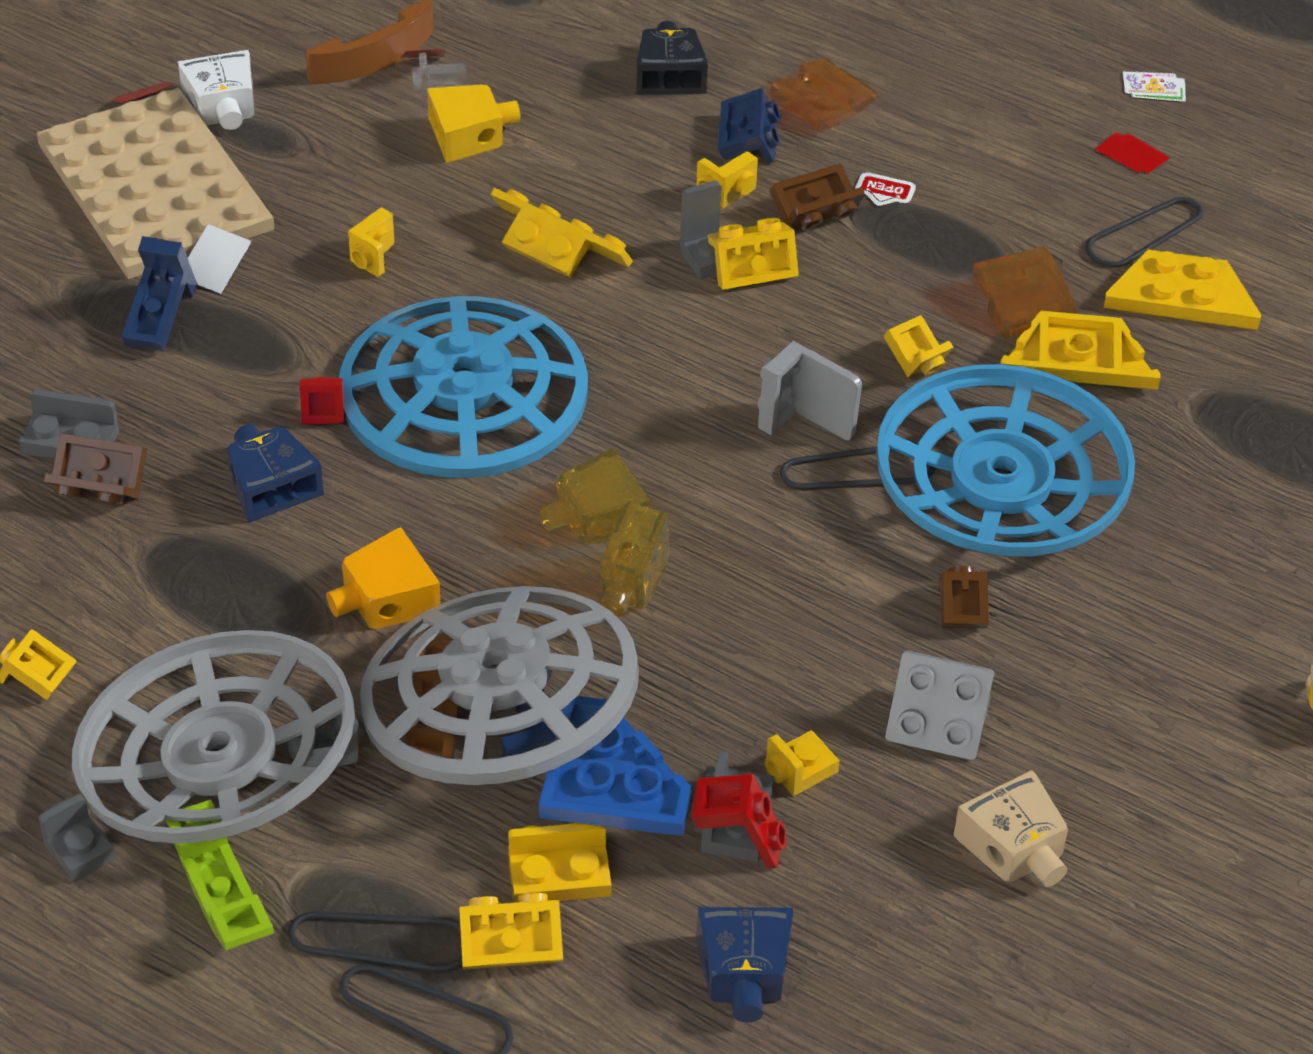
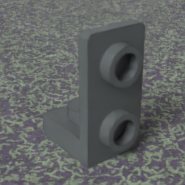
M716 180L686 188L682 191L680 252L699 279L717 275L715 250L708 243L709 234L719 233L722 187Z

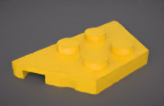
M1148 249L1106 292L1104 308L1254 330H1258L1261 320V313L1227 260L1177 254L1169 251Z
M1040 311L1032 320L1031 327L1025 330L1016 340L1015 349L1009 356L1004 355L1000 363L1050 373L1069 382L1158 390L1161 378L1160 372L1157 369L1151 370L1144 360V349L1138 341L1131 337L1130 329L1123 319L1117 317Z

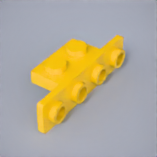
M494 188L490 194L502 209L516 215L502 243L506 248L569 278H572L588 249L627 268L633 262L625 251L626 244L610 234H605L604 238L593 234L594 230L584 222L573 219L571 223L560 218L561 214L545 204H540L539 208L528 203L529 200L524 195L513 189H509L505 193Z

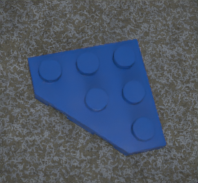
M577 696L563 708L562 713L577 729L587 722L608 699ZM623 717L620 723L593 748L580 757L556 769L547 771L538 806L539 818L683 836L691 802V785L680 773L676 775L663 761V754L641 730L637 732Z

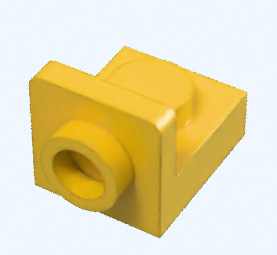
M381 207L348 230L350 261L376 277L385 272L384 253L395 244L393 214Z
M31 629L21 642L13 638L0 654V663L3 664L0 670V683L4 684L9 676L12 675L45 700H48L72 670L77 660Z
M812 730L788 743H785L778 734L768 738L765 759L766 770L769 775L775 776L774 782L781 783L792 796L838 773L840 760Z

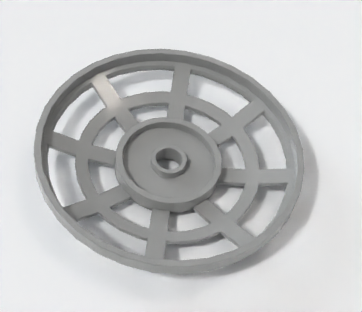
M519 586L490 589L452 599L427 610L403 625L387 639L373 656L363 675L359 693L361 716L372 743L383 756L399 768L419 777L443 783L463 785L500 784L530 778L556 769L580 757L600 743L620 723L632 704L638 688L639 664L634 641L626 626L610 610L594 600L573 592L547 587ZM526 601L550 602L573 607L583 612L569 616L565 612L553 607ZM500 612L496 623L475 628H469L461 623L464 620L479 615ZM520 612L539 614L555 620L535 629L516 623ZM602 622L607 624L616 633L620 641L623 655L622 666L595 660L591 640L583 627ZM432 626L413 643L406 652L404 659L386 664L393 653L410 638L425 628ZM442 632L454 639L442 653L419 656L424 648ZM567 632L573 635L578 645V656L550 653L547 640ZM499 664V665L497 666V668H493V669H489V668H488V667H490V666H492V665ZM438 669L441 683L419 698L413 687V672ZM552 670L573 672L568 682L551 698L542 691L552 675ZM590 675L616 681V687L605 704L577 729L560 711L579 695L588 682ZM398 676L399 692L407 709L386 728L380 721L374 708L372 687L377 681ZM449 698L455 704L471 711L469 720L446 716L433 709ZM524 702L532 708L513 716L489 720L491 711L512 708ZM419 720L439 731L466 736L462 759L444 758L424 753L406 745L399 739ZM544 721L558 738V740L546 746L522 754L496 759H483L486 736L515 732Z
M255 630L219 632L196 637L167 647L143 659L122 673L103 690L90 706L78 727L72 747V769L77 787L90 810L108 826L129 836L153 842L176 844L205 842L233 836L261 826L288 812L309 797L330 776L343 758L352 737L355 720L353 697L344 673L335 661L317 646L297 637L271 631ZM262 654L281 657L269 679L249 676L215 679L211 658L225 655ZM300 663L323 677L333 689L337 698L312 712L304 698L292 688L286 686V683L297 664ZM193 665L197 685L170 696L154 707L149 713L128 701L138 691L156 679L181 667ZM259 693L252 704L236 701L220 702L219 694ZM276 699L289 706L299 719L273 729L266 713ZM194 701H201L202 707L188 713L174 725L163 721L180 708ZM114 714L135 726L124 745L121 766L92 767V757L96 743L106 724ZM341 714L342 726L331 750L318 767H305L314 749L316 728ZM149 735L163 741L161 746L162 761L137 765L140 750ZM302 735L299 751L291 765L272 761L277 745ZM211 749H221L219 751H210ZM168 776L169 780L177 788L159 802L145 792L139 781ZM259 776L276 780L262 792L239 802L237 789L248 785ZM124 782L125 788L132 799L143 809L147 810V812L130 821L109 811L97 796L94 784ZM290 783H300L281 798L256 811L241 816L242 812L251 810L270 800ZM193 795H218L220 808L208 810L179 809ZM165 818L188 822L221 819L219 823L196 827L169 828L155 826Z

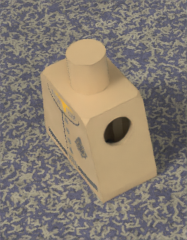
M1033 770L958 806L954 829L955 838L1004 881L1013 882L1033 872L1045 887H1050L1058 883L1067 873V867L1059 859L1064 851L1068 832L1067 825Z

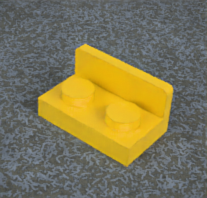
M778 218L762 219L757 221V226L743 228L742 225H726L719 228V233L708 235V243L715 250L718 286L721 289L799 276L794 229L781 222Z
M573 822L571 824L541 827L531 825L508 831V854L514 903H518V896L530 893H545L548 895V900H559V902L611 897L612 884L606 851L605 826Z
M530 893L518 896V903L499 904L498 897L487 896L469 899V906L459 907L463 969L563 962L559 900H548V895L545 893Z

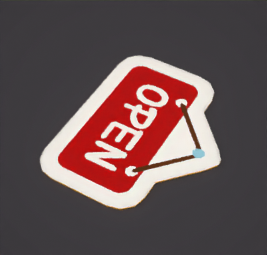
M873 173L861 174L855 189L862 187L865 195L877 206L893 202L908 203L911 201L916 189L914 183Z

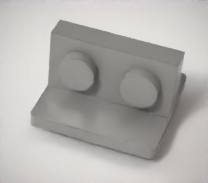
M904 651L901 657L886 729V740L974 760L978 753L983 724L988 712L994 671L989 668L922 653Z

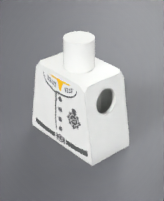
M248 50L178 61L181 91L206 126L221 123L223 128L233 130L242 124L243 119L254 116L253 86Z

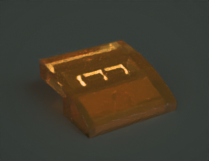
M827 58L801 63L797 77L773 82L769 93L770 97L820 131L835 127L857 115L876 100L878 95L877 91Z
M1046 246L973 263L972 277L989 300L987 313L1004 339L1021 335L1025 330H1028L1031 327L1032 320L1040 311L1078 314L1064 277Z

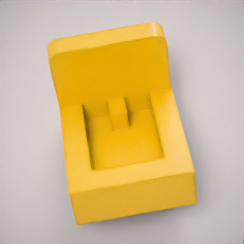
M746 151L720 168L708 159L703 158L697 162L696 186L715 180L718 181L722 187L720 207L725 208L756 189L758 158Z
M922 315L889 329L883 336L907 378L921 371L927 376L941 369L946 364L944 358L954 348L950 341L938 344Z

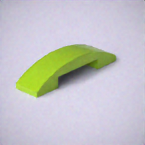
M210 799L184 809L208 810L215 809ZM166 818L169 828L205 826L221 822V819L188 822ZM227 837L205 842L174 843L198 903L213 933L225 950L274 934L269 917L258 895H253L228 844Z

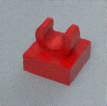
M314 377V379H300L301 423H344L343 378Z

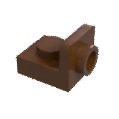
M954 566L949 568V571H943L938 580V592H941L942 628L986 629L989 625L988 572H975V568L971 566Z

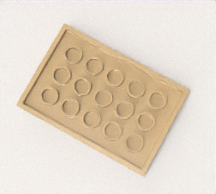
M179 87L37 132L39 146L128 279L142 275L144 270V264L138 252L142 236L182 242L188 258L208 224L245 239L275 230L274 218Z

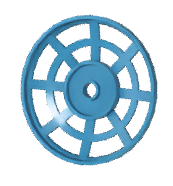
M477 296L431 299L411 304L388 314L372 324L356 339L346 353L339 378H343L344 418L351 431L362 444L379 457L399 467L421 474L445 478H475L497 475L519 469L541 459L556 449L573 432L582 418L588 392V373L584 357L573 339L560 326L546 316L525 306L505 300ZM467 309L486 310L504 313L507 315L520 318V320L513 322L507 318L497 316L494 314L477 311H467ZM450 310V312L440 313L422 318L418 321L409 324L406 327L397 325L413 317L437 311ZM468 320L488 322L503 328L489 336L480 332L469 331ZM451 321L452 332L444 333L434 338L417 332L442 322ZM540 327L556 338L570 353L574 365L550 361L542 343L530 331ZM378 335L391 338L380 352L376 369L351 376L354 361ZM519 336L531 348L536 359L512 357L505 344ZM402 342L419 349L413 362L389 366L393 353ZM461 368H466V369L472 370L471 372H470V371H459V372H455V370L461 369ZM513 371L538 373L535 384L526 397H523L511 388ZM550 375L575 379V388L568 406L562 415L552 423L536 408L547 392ZM413 376L414 385L418 393L405 403L395 393L389 380ZM377 383V388L383 401L396 414L381 432L372 426L360 412L354 400L352 390ZM500 400L511 407L509 410L484 419H475V411L490 407ZM429 404H432L440 409L458 412V421L435 418L421 412ZM522 418L540 433L535 438L516 447L491 454L478 455L477 434L502 429ZM411 423L432 432L459 435L461 456H445L422 452L404 446L395 440Z
M979 364L958 367L934 374L913 385L900 395L887 411L880 426L876 451L878 472L885 490L897 507L914 523L932 535L956 546L980 553L1001 556H1038L1057 553L1081 545L1099 535L1117 519L1126 506L1132 490L1135 472L1132 444L1123 425L1111 410L1094 395L1076 384L1053 374L1027 367L1004 364ZM976 386L1015 387L1011 407L983 406L962 411L959 410L949 392ZM1031 391L1045 394L1066 403L1082 413L1090 421L1072 433L1068 432L1064 427L1051 419L1027 411ZM932 398L945 417L928 429L918 445L895 435L897 428L904 419L917 407ZM985 420L1007 421L1005 429H989L977 433L969 423ZM1028 425L1043 431L1057 440V442L1045 447L1038 440L1022 433L1023 426ZM951 430L962 441L956 448L953 457L931 450L936 442ZM1101 432L1109 441L1116 455L1120 473L1119 480L1093 481L1091 461L1082 445ZM890 449L914 459L915 480L923 495L908 497L903 495L890 474ZM1070 454L1077 466L1079 480L1054 478V461ZM926 465L951 472L954 487L935 492L928 479ZM998 468L1002 471H1011L1012 473L1000 474L994 469ZM1050 493L1076 495L1070 505L1056 516H1053L1041 505ZM1116 495L1109 511L1095 523L1078 532L1065 525L1080 513L1087 503L1089 496ZM966 500L970 504L984 510L982 521L978 522L965 517L948 505ZM935 508L941 515L952 522L978 532L977 537L958 532L938 523L920 510ZM1025 512L1037 523L1022 527L999 526L1001 514ZM1049 532L1057 538L1039 542L1008 543L994 541L996 536L1026 537Z

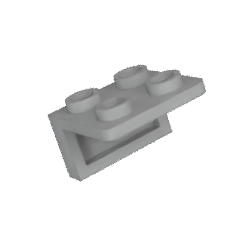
M792 341L776 357L772 356L764 363L760 372V378L762 379L761 395L757 403L759 409V429L772 435L792 415L797 413L845 440H850L855 435L862 388L861 379L857 375L795 341Z

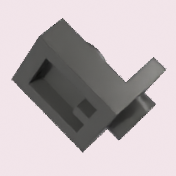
M81 794L54 804L49 810L39 816L44 845L73 882L80 880L116 859L113 845L89 817L86 800Z

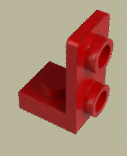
M754 774L698 778L691 816L697 829L744 825L767 869L777 868L780 850H784L787 843L786 829L784 823L777 820L772 810L770 797L767 792L762 791Z

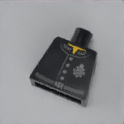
M663 21L656 28H647L642 31L637 58L636 95L707 94L708 60L696 30L692 28H678L672 21Z

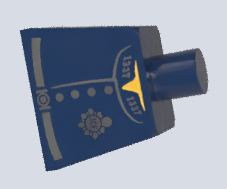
M247 424L235 432V442L231 443L227 448L229 468L235 490L248 523L324 495L320 462L285 427L278 426L260 433L255 425Z
M698 907L696 940L709 998L714 1002H732V1015L737 1021L746 1023L757 1021L763 1016L762 1003H776L781 1000L790 946L793 908Z

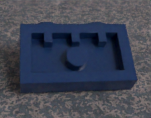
M763 88L721 101L718 150L724 160L740 156L746 151L750 153L759 149L767 164L775 162L776 147L780 144L777 123L781 121V116L774 100L769 101Z

